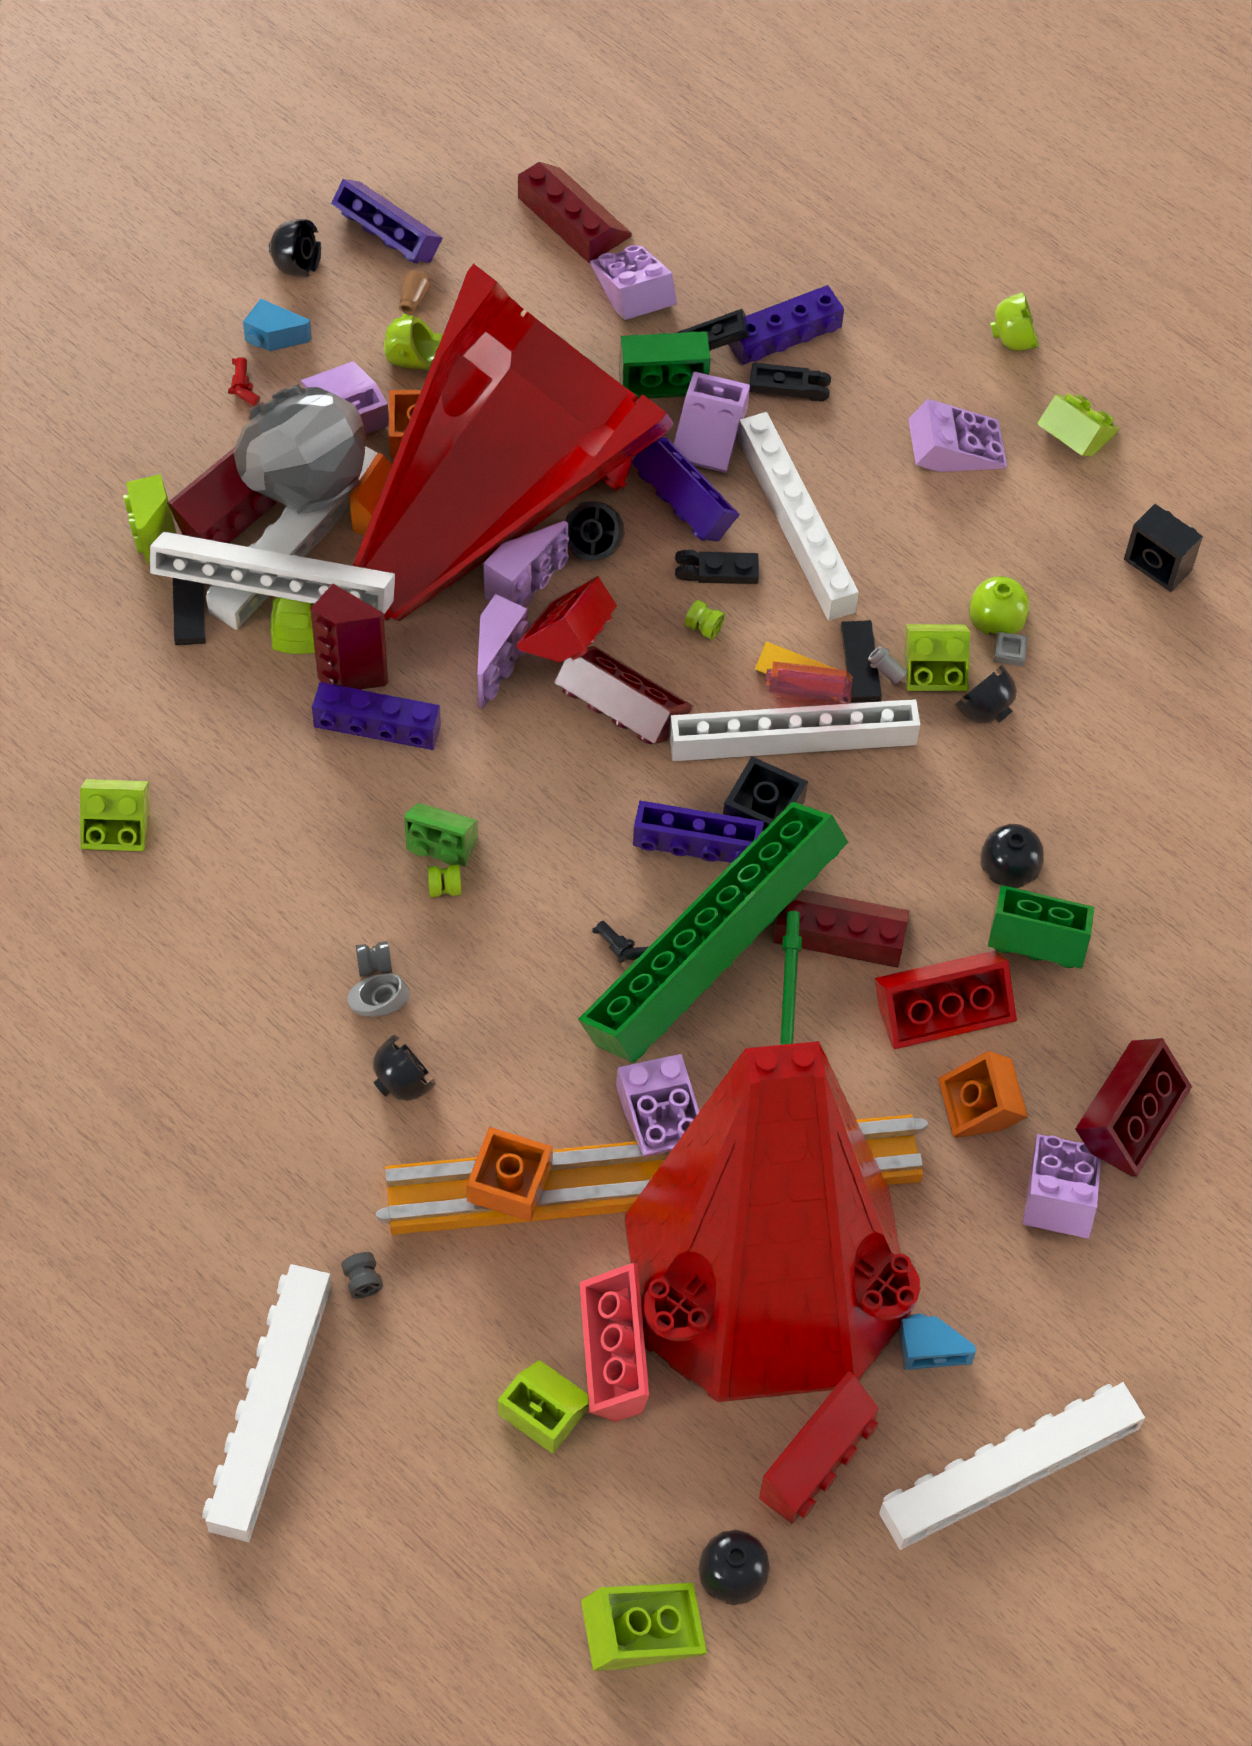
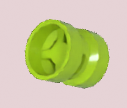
M696 600L686 615L684 625L691 630L699 629L704 637L712 640L719 633L724 623L725 613L718 609H708L707 603Z
M459 864L449 865L443 869H440L438 866H428L430 898L440 897L442 894L461 896ZM441 874H444V889H442Z

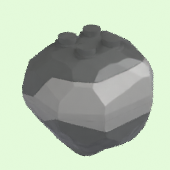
M297 384L289 389L284 388L271 396L272 400L266 403L261 402L248 410L250 422L242 428L235 445L234 457L237 471L242 481L250 489L295 509L298 514H303L326 506L361 483L359 477L362 472L365 456L366 434L362 418L354 404L322 388H301L300 384Z

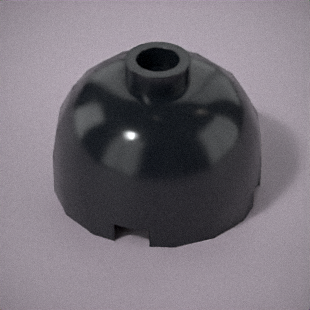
M307 219L289 220L279 225L274 231L269 242V253L274 264L283 273L297 277L310 276V270L312 272L317 270L321 259V241H316L314 233L319 232L312 221Z
M600 501L582 502L573 511H570L565 519L568 523V545L574 552L573 554L578 558L587 561L603 560L613 555L622 544L625 535L623 520L620 514L608 504Z
M1003 665L996 669L1000 675L997 676L993 672L964 696V699L968 700L966 703L959 700L955 704L968 719L976 723H988L996 719L1000 723L1013 712L1009 706L1016 699L1017 689L1013 678Z
M1007 824L998 827L988 835L980 854L981 867L983 871L985 868L986 872L990 875L989 879L998 885L1012 888L1023 887L1025 883L1038 878L1044 862L1043 845L1039 837L1028 827L1020 824Z
M393 1035L381 1045L374 1056L373 1070L377 1076L374 1084L385 1097L391 1093L399 1100L410 1101L418 1099L436 1086V1082L434 1079L429 1083L424 1076L429 1073L428 1070L406 1044L399 1047L395 1042L400 1038Z
M730 1530L723 1531L711 1538L701 1553L698 1570L701 1584L710 1596L726 1601V1604L738 1605L748 1603L759 1596L767 1583L770 1565L767 1551L760 1540L748 1532Z

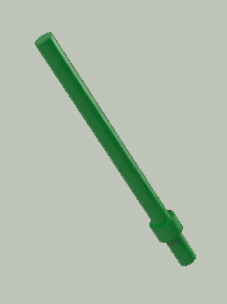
M797 911L787 912L786 936H783L782 950L785 951L780 1045L793 1044L797 962L798 952H801L802 937L799 936L800 912Z

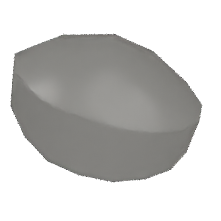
M385 973L368 977L357 983L349 991L347 1000L349 1007L354 1013L375 1017L399 1010L407 1003L410 997V990L401 977L396 974Z

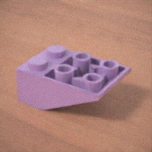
M631 245L626 247L625 251L615 254L605 253L600 255L598 259L590 261L614 310L624 320L677 304L672 272L642 245Z
M354 361L301 380L304 388L319 387L354 404L362 418L365 434L389 426L388 403L377 384Z
M698 372L693 373L673 444L692 465L727 473L739 435L740 419H744L748 408L750 385Z
M927 399L908 418L915 464L917 466L938 472L1005 469L1007 467L1000 424L997 419L931 399Z
M562 521L502 543L484 562V598L491 601L494 595L497 594L526 607L532 595L538 589H543L549 582L550 576L557 569H562L567 563L569 557L567 554L569 541L568 523Z
M497 594L494 595L480 615L477 677L478 708L481 709L484 708L488 700L492 701L496 697L500 687L499 684L503 678H508L511 675L518 656H523L526 653L518 650L516 644L530 627L528 609Z
M682 1054L618 1067L617 1091L625 1117L643 1157L671 1151L699 1113Z
M1037 1134L1022 1225L1089 1239L1097 1210L1101 1159L1090 1154L1083 1142L1079 1143L1060 1139L1056 1136Z

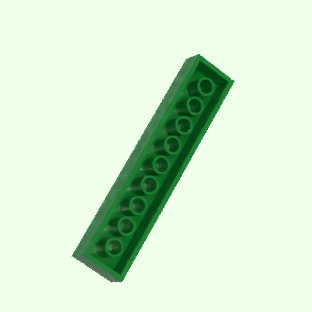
M791 802L578 1018V1021L597 1047L633 1064L642 1057L647 1049L668 1030L675 1020L689 1009L690 1005L711 986L712 982L726 968L732 965L733 961L744 949L754 942L755 938L776 919L789 903L796 899L797 895L849 843L833 815Z

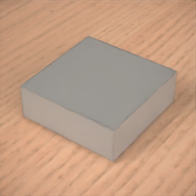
M998 632L994 662L1024 666L1028 636Z

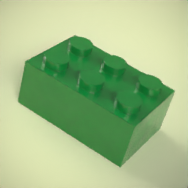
M692 331L687 333L620 336V384L639 398L642 394L648 399L686 397L693 373L698 372L709 375L711 358L707 332Z
M1001 885L992 918L987 947H992L1001 953L1013 952L1025 955L1027 958L1035 961L1047 960L1055 962L1064 968L1076 967L1082 969L1092 933L1094 907Z

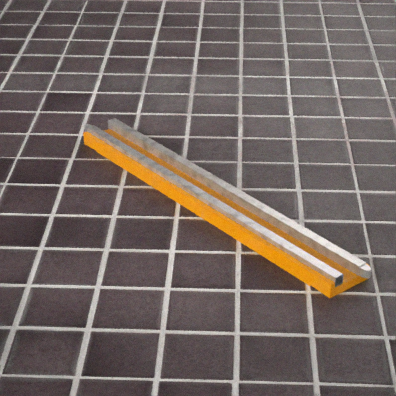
M912 1114L856 1120L887 1185L921 1182L923 1164L921 1153L917 1152L915 1134L922 1133L927 1129L928 1122L925 1119L914 1118ZM637 1141L553 1149V1164L531 1221L627 1212L671 1151L643 1157ZM477 1157L385 1166L389 1207L378 1210L376 1212V1220L380 1223H390L391 1235L529 1222L467 1202L466 1185Z

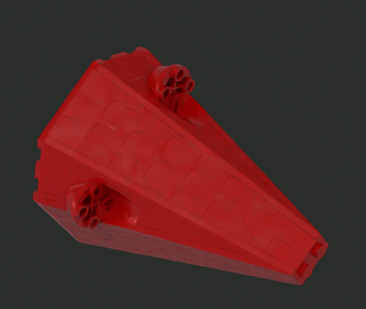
M474 263L466 273L455 306L447 322L442 339L438 345L439 347L434 355L423 388L418 396L410 421L405 429L394 462L353 563L355 567L395 574L394 601L384 614V619L387 621L390 618L401 621L485 562L502 543L521 537L600 479L616 492L620 487L624 489L627 485L625 480L631 468L632 457L664 436L674 424L663 409L643 394L640 398L528 311L524 316H521L520 314L524 309L508 295L495 279Z
M819 1041L745 1048L667 1158L652 1176V1179L640 1193L639 1197L627 1211L624 1218L630 1264L633 1262L638 1264L645 1348L650 1352L654 1351L669 1362V1366L688 1381L693 1380L705 1389L707 1395L716 1402L834 1390L848 1371L860 1381L871 1363L875 1362L890 1343V1339L900 1328L902 1319H906L911 1315V1310L917 1303L921 1290L920 1278L915 1267L911 1264L910 1258L900 1252L889 1187L881 1174L880 1168L874 1159L873 1153L864 1138L863 1132L856 1121V1117L847 1102L846 1096Z

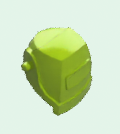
M402 314V317L394 318L393 322L387 326L384 339L386 359L390 364L402 368L425 369L429 371L442 339V334L433 333L429 326L419 317Z
M281 597L273 599L270 628L272 649L290 654L315 653L310 608L314 603Z

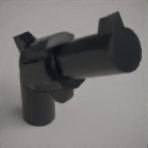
M604 920L592 929L594 934H600L610 944L609 949L619 958L618 962L620 964L625 960H637L649 947L633 948L635 945L633 940H627L623 935L619 936Z

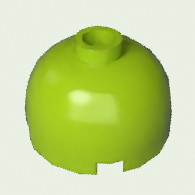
M1024 292L1014 294L1001 301L995 310V321L990 322L994 339L1000 338L1004 346L1015 351L1039 347L1036 330L1034 331L1033 318Z
M1006 576L991 577L976 587L969 603V617L973 625L984 634L989 635V632L1016 634L1026 623L1029 614V597L1023 586L1016 580Z

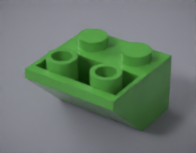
M417 803L406 812L404 823L407 850L418 856L428 855L441 859V861L449 865L459 864L466 867L478 837V820L421 803Z

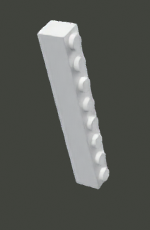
M764 412L740 419L738 442L827 620L830 621L856 613L859 591L768 413Z
M366 446L359 480L377 455V452ZM353 489L313 512L298 514L295 509L286 507L282 516L274 524H270L265 529L263 536L249 547L306 557L351 509L349 495ZM212 585L206 595L208 612L235 630H238L270 595Z
M163 532L150 546L151 574L314 604L333 583L384 614L394 601V573Z
M916 699L671 715L669 738L672 761L917 745L920 719Z
M290 1264L287 1275L282 1274L277 1288V1294L280 1297L277 1306H271L267 1317V1325L270 1328L267 1337L262 1336L259 1340L256 1356L260 1358L256 1369L251 1368L248 1373L246 1388L249 1391L246 1400H240L237 1406L235 1420L238 1421L235 1433L230 1432L228 1434L224 1452L228 1454L224 1466L218 1465L213 1481V1485L217 1487L213 1499L208 1498L203 1509L202 1518L206 1519V1525L210 1533L250 1542L332 1288L330 1273Z
M1124 1382L1114 1387L1111 1384H1107L1098 1389L1093 1394L1094 1397L1084 1402L1082 1399H1077L1064 1408V1412L1053 1416L1052 1413L1038 1419L1034 1423V1427L1023 1431L1022 1428L1008 1434L1004 1438V1442L996 1446L992 1443L978 1449L974 1453V1457L963 1461L962 1458L949 1463L944 1468V1472L933 1476L932 1473L919 1478L914 1483V1487L904 1492L902 1489H897L886 1495L879 1514L899 1550L1139 1430L1145 1416Z

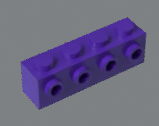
M342 179L331 202L333 206L342 211L341 214L344 217L357 221L366 232L379 236L383 239L382 242L385 245L396 250L398 249L404 253L403 256L407 260L416 264L419 261L431 263L443 239L433 230L360 181Z
M829 285L747 315L749 337L728 345L741 365L752 361L756 362L765 356L785 351L791 346L808 342L817 336L832 333L841 328L844 307Z
M659 438L639 452L632 460V464L639 470L637 472L639 477L647 483H651L657 489L655 491L656 495L673 506L674 514L679 519L688 522L692 527V533L700 540L719 542L740 515L668 438Z
M319 682L312 705L315 728L434 750L441 726L440 705Z
M639 800L634 824L633 846L640 847L646 851L659 850L670 852L676 856L700 857L709 862L723 861L732 863L763 832L764 821Z

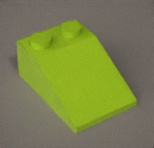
M694 1583L600 1587L581 1599L593 1671L628 1669L702 1656L707 1653Z

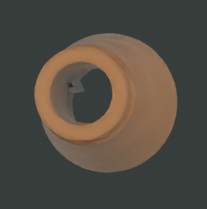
M410 270L403 277L399 309L406 314H414L416 312V309L430 288V278L424 272Z

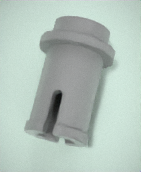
M877 647L868 657V660L871 662L870 666L872 668L877 667L892 684H897L906 675L907 670L889 655L890 651L888 648Z

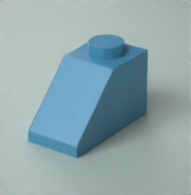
M261 298L243 321L245 340L253 346L261 347L268 351L308 343L312 339L309 319Z
M913 1314L901 1321L899 1337L904 1370L971 1365L976 1354L975 1345L937 1316L926 1317L925 1314Z

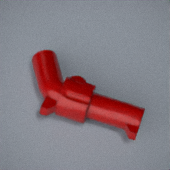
M244 357L232 358V364L235 365V374L232 376V383L228 389V394H236L240 399L252 406L257 405L260 401V396L251 392L253 384L249 382V377L246 376L247 359Z

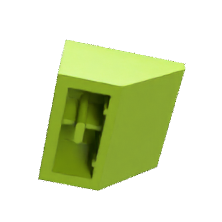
M1067 393V395L1055 394L1037 422L1039 426L1081 456L1090 457L1120 429L1113 424L1115 419L1102 410L1096 412L1090 407L1092 403L1079 394L1075 397L1070 393Z
M161 474L126 482L128 494L123 495L138 554L144 553L147 564H150L151 544L163 532L176 533L172 512L167 504L169 501Z
M905 624L904 657L905 669L907 670V691H968L970 630L966 625Z
M86 779L80 787L81 849L145 850L149 817V781Z
M538 1360L520 1372L497 1400L498 1415L554 1454L588 1411V1394L544 1362Z

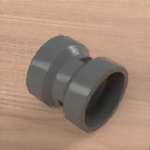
M388 941L378 942L376 946H372V949H369V946L366 944L356 945L360 977L370 976L373 969H375V972L379 971L382 974L392 973Z
M371 1252L354 1254L341 1263L344 1275L350 1280L348 1288L351 1297L365 1298L376 1294L383 1288L381 1276L374 1270L376 1261Z

